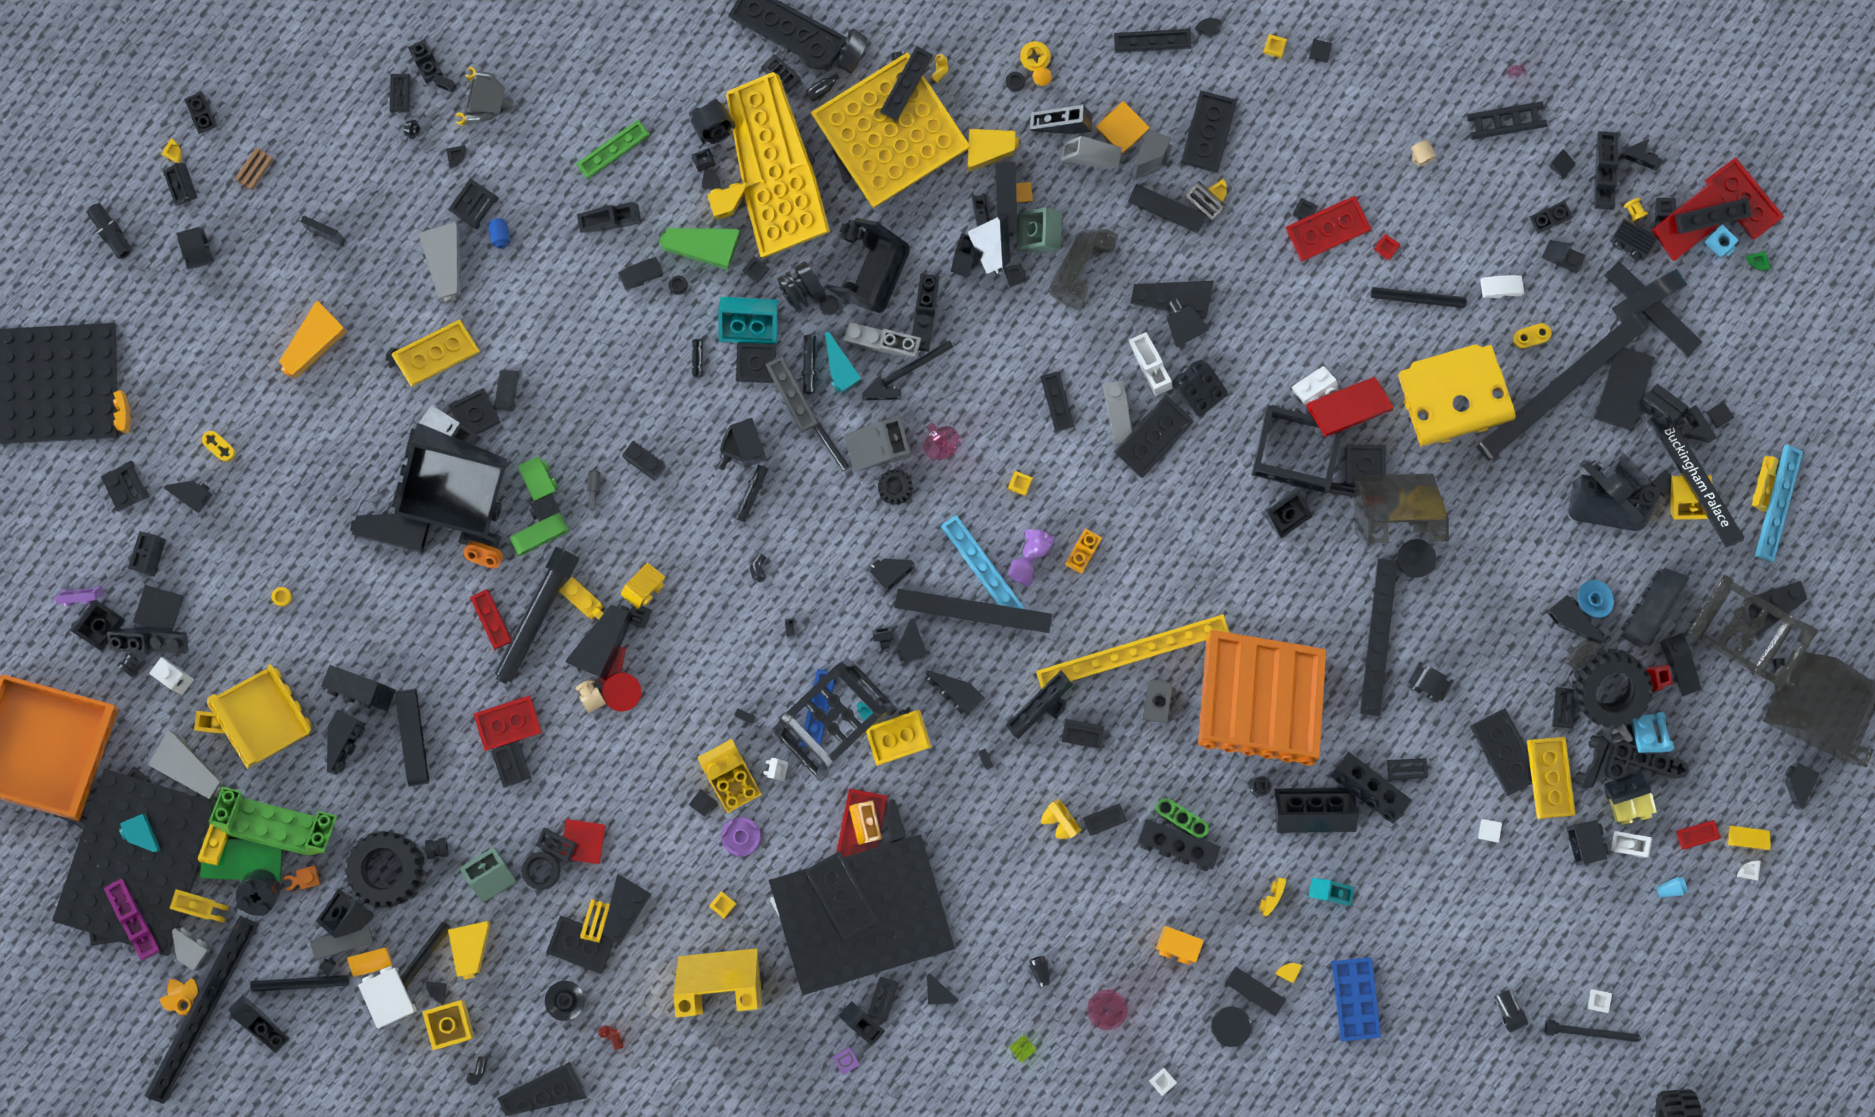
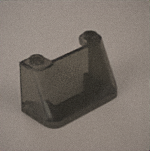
M1107 229L1081 231L1050 285V295L1054 299L1080 312L1085 304L1084 298L1087 295L1088 287L1085 282L1078 279V276L1090 254L1098 258L1106 252L1112 254L1117 244L1118 234Z

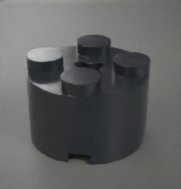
M718 99L711 100L707 105L702 108H696L691 112V125L703 144H706V142H710V144L719 143L730 135L729 131L731 128L735 129L734 120L725 105L719 102Z
M195 227L176 233L187 270L205 266L214 261L209 246H205L208 240L203 227Z
M1419 662L1408 681L1411 684L1409 688L1418 693H1421V691L1428 694L1427 698L1436 703L1439 700L1443 701L1454 680L1450 679L1448 682L1446 680L1448 676L1429 666L1423 668V663Z
M263 869L253 870V872L246 874L236 891L238 909L255 916H265L271 911L281 892V885L275 879V875Z

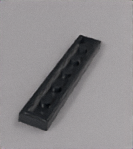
M1620 261L1604 275L1627 298L1645 287ZM1661 301L1642 312L1687 356L1702 343Z

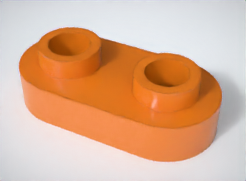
M469 542L464 549V556L467 560L489 568H497L503 561V554L499 549L479 542Z

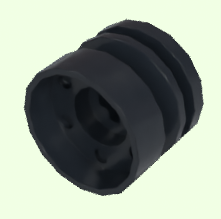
M805 261L794 267L797 275L795 278L790 273H785L788 279L787 283L782 276L777 278L780 291L788 304L798 313L802 311L799 304L800 301L806 308L809 307L806 299L808 296L815 302L826 296L819 280Z

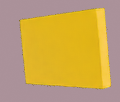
M920 710L873 725L866 731L876 766L932 748Z

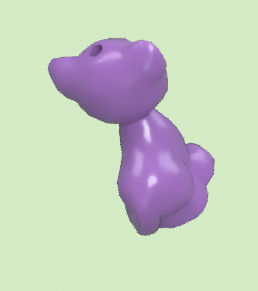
M1025 530L1027 542L1023 549V558H1016L1011 562L1008 573L1009 577L1013 578L1015 582L1023 583L1026 587L1030 586L1033 582L1034 567L1031 562L1038 557L1046 556L1055 540L1049 533L1042 530Z

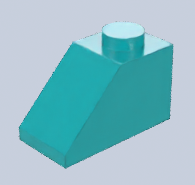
M141 814L120 823L121 828L119 831L123 840L126 839L127 842L152 852L161 851L146 814Z
M1312 878L1308 897L1351 906L1355 887L1331 880Z

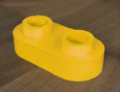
M1544 323L1526 327L1514 334L1513 343L1519 349L1543 344L1550 339L1552 331ZM1539 330H1543L1545 335L1541 336ZM1521 335L1526 336L1527 340L1522 341Z

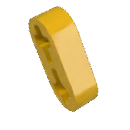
M214 431L204 433L202 443L223 462L233 460L235 449ZM209 436H216L214 438V440L218 443L216 446L212 443L207 444L209 442V440L207 439ZM221 447H223L225 450L230 449L228 451V453L230 454L228 457H222L223 452L219 450Z

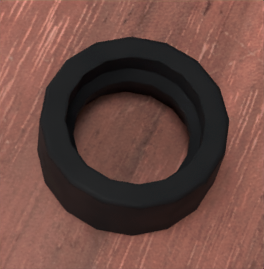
M537 852L526 858L521 872L527 885L534 889L544 890L556 884L560 877L561 869L559 862L554 856L545 852ZM539 859L550 862L553 869L551 878L543 883L534 881L529 872L532 863Z

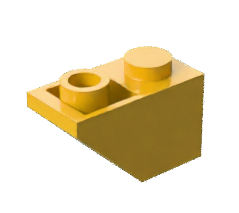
M734 183L727 189L722 190L718 188L707 194L715 220L734 215L745 195V184Z

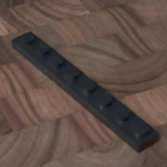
M1377 560L1360 714L1379 717L1381 712L1398 561Z

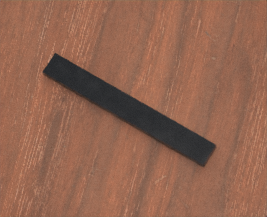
M904 589L897 590L894 607L1043 633H1050L1053 615L1051 613Z

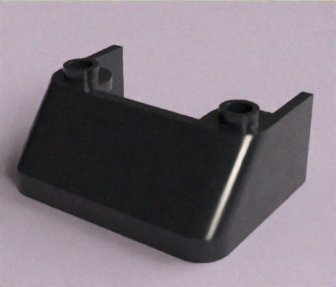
M855 218L854 221L866 229L863 235V244L869 249L867 257L855 283L847 281L841 287L827 284L826 288L845 301L872 312L882 313L888 305L908 258L910 248L907 242L880 223Z

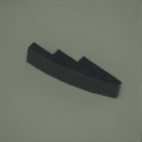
M1598 131L1594 209L1614 210L1616 169L1618 167L1617 132Z

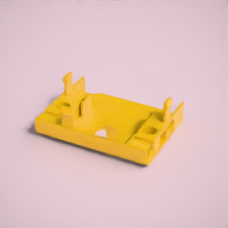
M1474 344L1413 362L1409 369L1402 370L1398 374L1404 393L1405 408L1409 411L1420 448L1438 442H1449L1452 438L1477 431L1480 433L1488 430L1489 427L1515 419V410L1492 345L1481 347ZM1492 392H1500L1501 398H1495ZM1465 396L1469 400V408L1464 412L1455 410L1452 403L1455 397ZM1418 413L1426 414L1427 420H1420Z

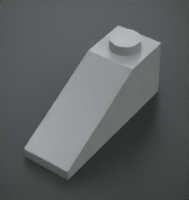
M1117 381L1103 385L1114 444L1122 443L1132 432L1123 381Z

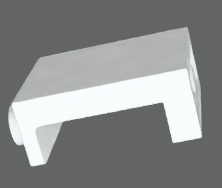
M391 966L380 970L381 974L376 977L372 974L363 978V983L358 985L377 1029H381L417 1012L399 976V969H392Z

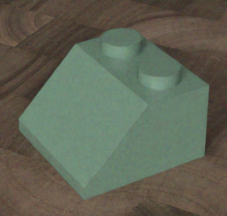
M1045 207L1018 213L1017 251L1051 252L1061 250L1062 212Z

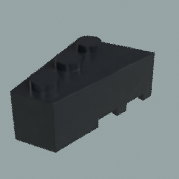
M329 665L321 687L328 689L327 694L335 697L341 694L344 695L343 699L354 703L357 700L360 701V706L368 709L373 706L387 712L396 692V689L332 665Z

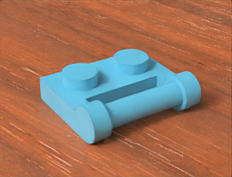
M1658 712L1656 714L1642 715L1638 720L1636 718L1632 719L1631 727L1639 753L1670 752L1674 750L1675 747L1673 741H1670L1665 723V713ZM1653 724L1658 725L1663 743H1658Z

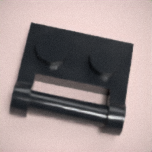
M470 178L448 210L478 230L480 227L479 223L493 203H497L499 197ZM483 195L486 196L487 200L473 219L469 217Z
M133 461L126 462L121 467L101 476L118 512L149 497L147 490H144L134 469L135 464ZM125 472L128 473L137 491L135 496L132 495L123 476Z

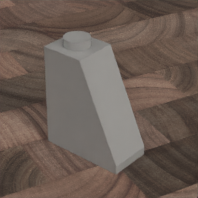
M1079 136L1064 143L1061 161L1112 169L1118 167L1121 163L1122 147Z

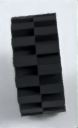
M889 469L886 473H883L878 483L880 497L884 502L890 503V505H901V503L907 502L913 492L912 479L909 477V474L901 469ZM892 480H899L903 484V490L899 494L889 492L888 484Z

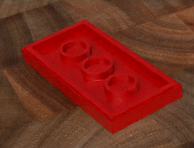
M1736 157L1705 180L1707 185L1713 183L1725 203L1748 198L1752 217L1740 219L1737 222L1752 240H1755L1784 218V215Z
M1713 183L1704 187L1652 229L1672 261H1676L1719 226L1715 225L1678 234L1675 221L1676 214L1725 203Z
M1352 196L1285 227L1301 262L1372 230L1356 196Z
M1376 377L1307 403L1308 410L1325 437L1391 412L1394 408Z
M849 788L836 853L840 851L843 857H847L878 847L879 840L861 845L858 844L850 806L873 801L881 833L888 796Z

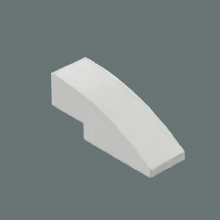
M1147 332L1130 339L1129 343L1154 395L1157 396L1173 389L1172 381Z

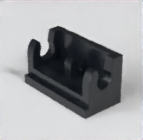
M139 531L128 569L155 577L166 539Z
M1065 719L1061 742L1100 749L1105 726Z

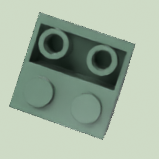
M495 847L459 868L470 887L483 903L517 882L500 852Z

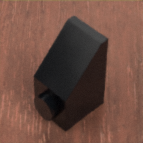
M961 233L951 267V272L961 276H970L976 255L975 247L967 234Z
M187 481L164 486L165 490L197 513L203 509L213 495L209 492L210 487L201 481L199 484L195 481Z
M914 618L910 619L899 643L900 650H897L900 662L904 661L906 665L928 657Z
M1800 763L1790 765L1785 772V776H1787L1785 783L1793 806L1797 810L1804 808L1820 774Z
M852 1001L838 1015L871 1046L885 1032L883 1028Z

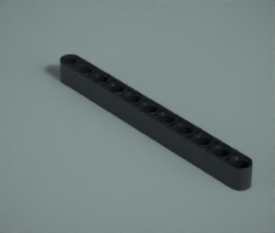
M1635 311L1515 413L1513 421L1503 423L1479 443L1476 448L1488 461L1492 460L1642 333L1649 325Z

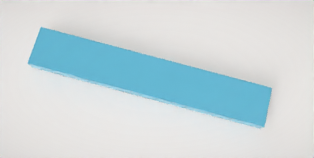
M1784 445L1755 553L1756 557L1768 562H1774L1803 455V451L1790 445Z
M955 515L941 525L945 534L997 605L1025 609L958 516Z

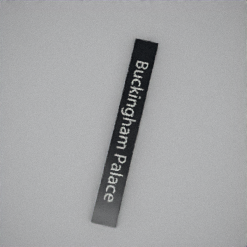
M1650 417L1651 425L1724 546L1727 548L1744 541V535L1677 425L1673 429L1668 426L1664 427L1658 422L1656 417Z

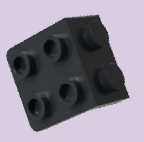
M1201 359L1193 362L1189 369L1184 373L1178 374L1175 380L1172 381V387L1183 394L1197 416L1205 414L1228 394L1212 367Z

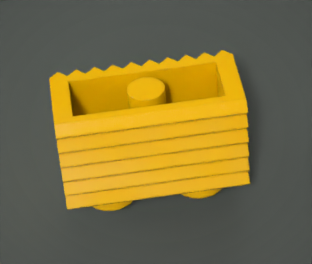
M647 562L624 585L621 596L637 609L643 604L647 606L653 598L652 594L654 592L658 594L664 588L665 584L663 582L666 577Z

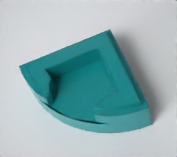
M857 703L860 717L865 721L873 712L865 703Z

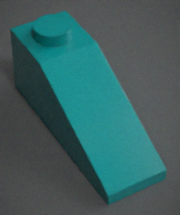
M828 331L825 333L831 379L833 380L831 385L836 392L840 391L843 395L861 383L862 380Z

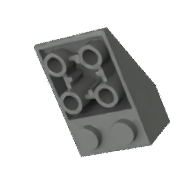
M900 416L877 422L844 435L854 472L911 457Z

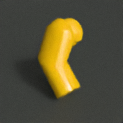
M943 54L936 55L937 70L930 76L931 80L936 84L949 70L948 60Z

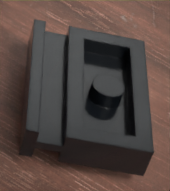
M519 741L491 750L503 788L531 779Z

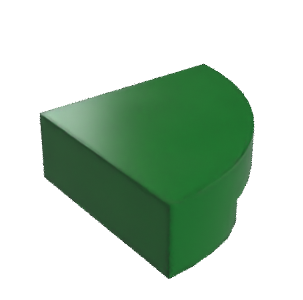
M1766 251L1746 256L1748 263H1751V266L1760 271L1771 270Z

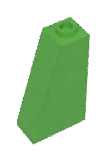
M667 228L666 233H662L659 244H662L663 251L729 270L740 237V231L737 229Z

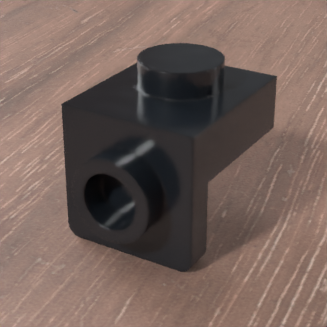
M553 494L531 503L532 508L529 509L533 519H538L539 522L561 512Z

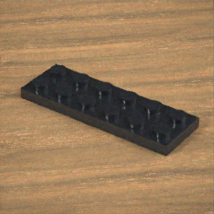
M737 0L728 15L735 22L798 55V46L801 38L812 31L825 32L833 38L836 45L834 61L847 40V37L779 0ZM834 61L828 67L823 69L829 71Z

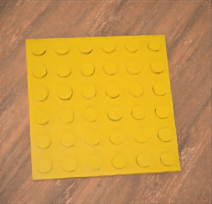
M908 52L811 112V116L873 209L970 148L969 143L924 76L919 81L897 122L880 114L882 106L910 58Z

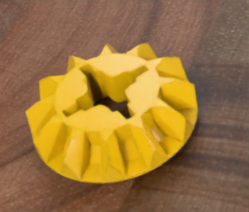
M1029 42L1020 52V61L1024 68L1029 69L1031 72L1040 66L1047 67L1050 62V51L1041 42ZM1033 50L1034 52H1036V55L1041 56L1038 58L1037 63L1034 59H1030V57H1032Z

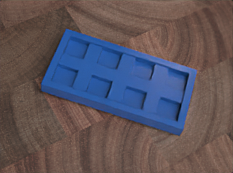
M1372 957L1331 961L1340 1041L1381 1038Z

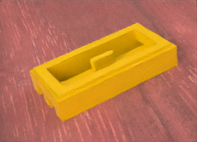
M591 899L580 938L600 943L610 906L609 903L604 904L601 901L596 902ZM596 906L597 909L590 933L586 935L593 908ZM601 908H603L605 910L598 930L597 937H594L593 935L599 918V914Z

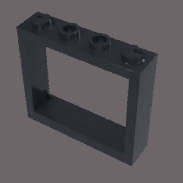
M1276 404L1268 405L1263 419L1251 475L1327 494L1331 487L1342 431L1335 433L1326 478L1263 464L1261 461L1271 417L1319 428L1311 414H1304L1297 409H1284Z

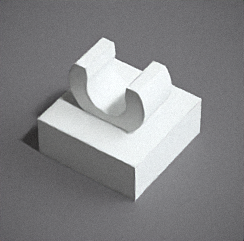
M771 758V761L767 760L765 763L770 764L769 771H764L763 773L768 775V778L785 781L788 762L776 758Z

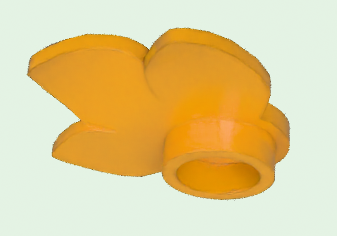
M193 978L189 979L185 984L178 980L170 979L167 987L168 995L161 997L159 1000L166 1010L176 1011L180 1015H187L194 1003V999L198 995L197 984ZM183 1002L188 1003L187 1009L182 1008Z

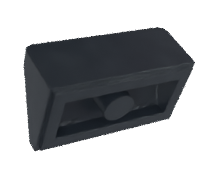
M175 163L163 171L175 206L198 198L185 163Z
M500 370L494 409L514 411L519 379L518 371Z

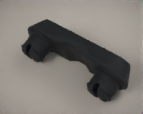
M1592 735L1590 737L1592 741H1588L1589 747L1595 748L1593 761L1588 766L1586 773L1579 771L1574 779L1575 783L1581 784L1583 789L1594 786L1610 742L1603 735L1599 737Z

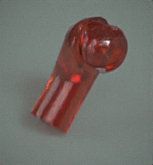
M608 1025L599 1028L598 1035L601 1038L611 1040L614 1050L624 1048L617 1029Z

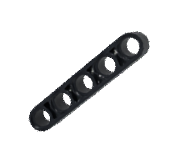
M415 688L396 691V706L408 786L429 784L417 690Z

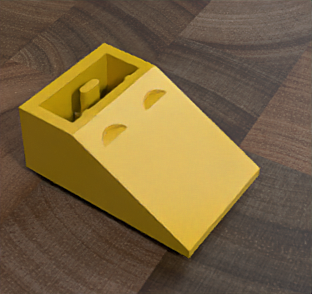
M733 739L697 757L727 813L762 795Z

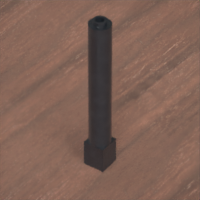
M557 546L555 547L545 566L548 570L494 673L497 675V680L505 684L508 681L512 683L565 578H570L580 559L579 557Z

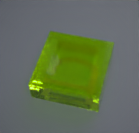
M1024 1034L1009 1046V1049L1021 1063L1037 1050Z

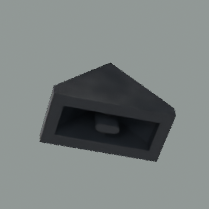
M930 973L927 975L928 1004H948L959 1001Z

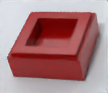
M1385 233L1373 250L1389 261L1401 244Z

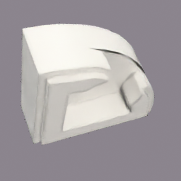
M1750 861L1740 868L1737 877L1757 881L1761 861Z

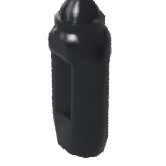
M839 76L821 79L809 87L806 93L811 101H815L828 93L836 80L839 79Z

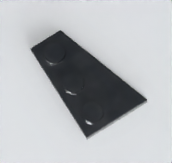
M1801 581L1745 598L1744 601L1756 635L1759 636L1806 601L1807 597Z
M618 873L603 936L620 946L649 900L651 893Z

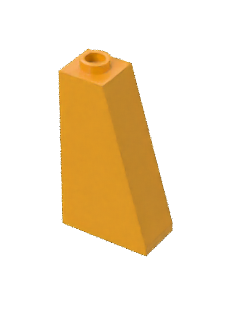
M319 301L315 302L279 361L283 366L281 370L288 377L292 375L295 379L298 378L347 333Z

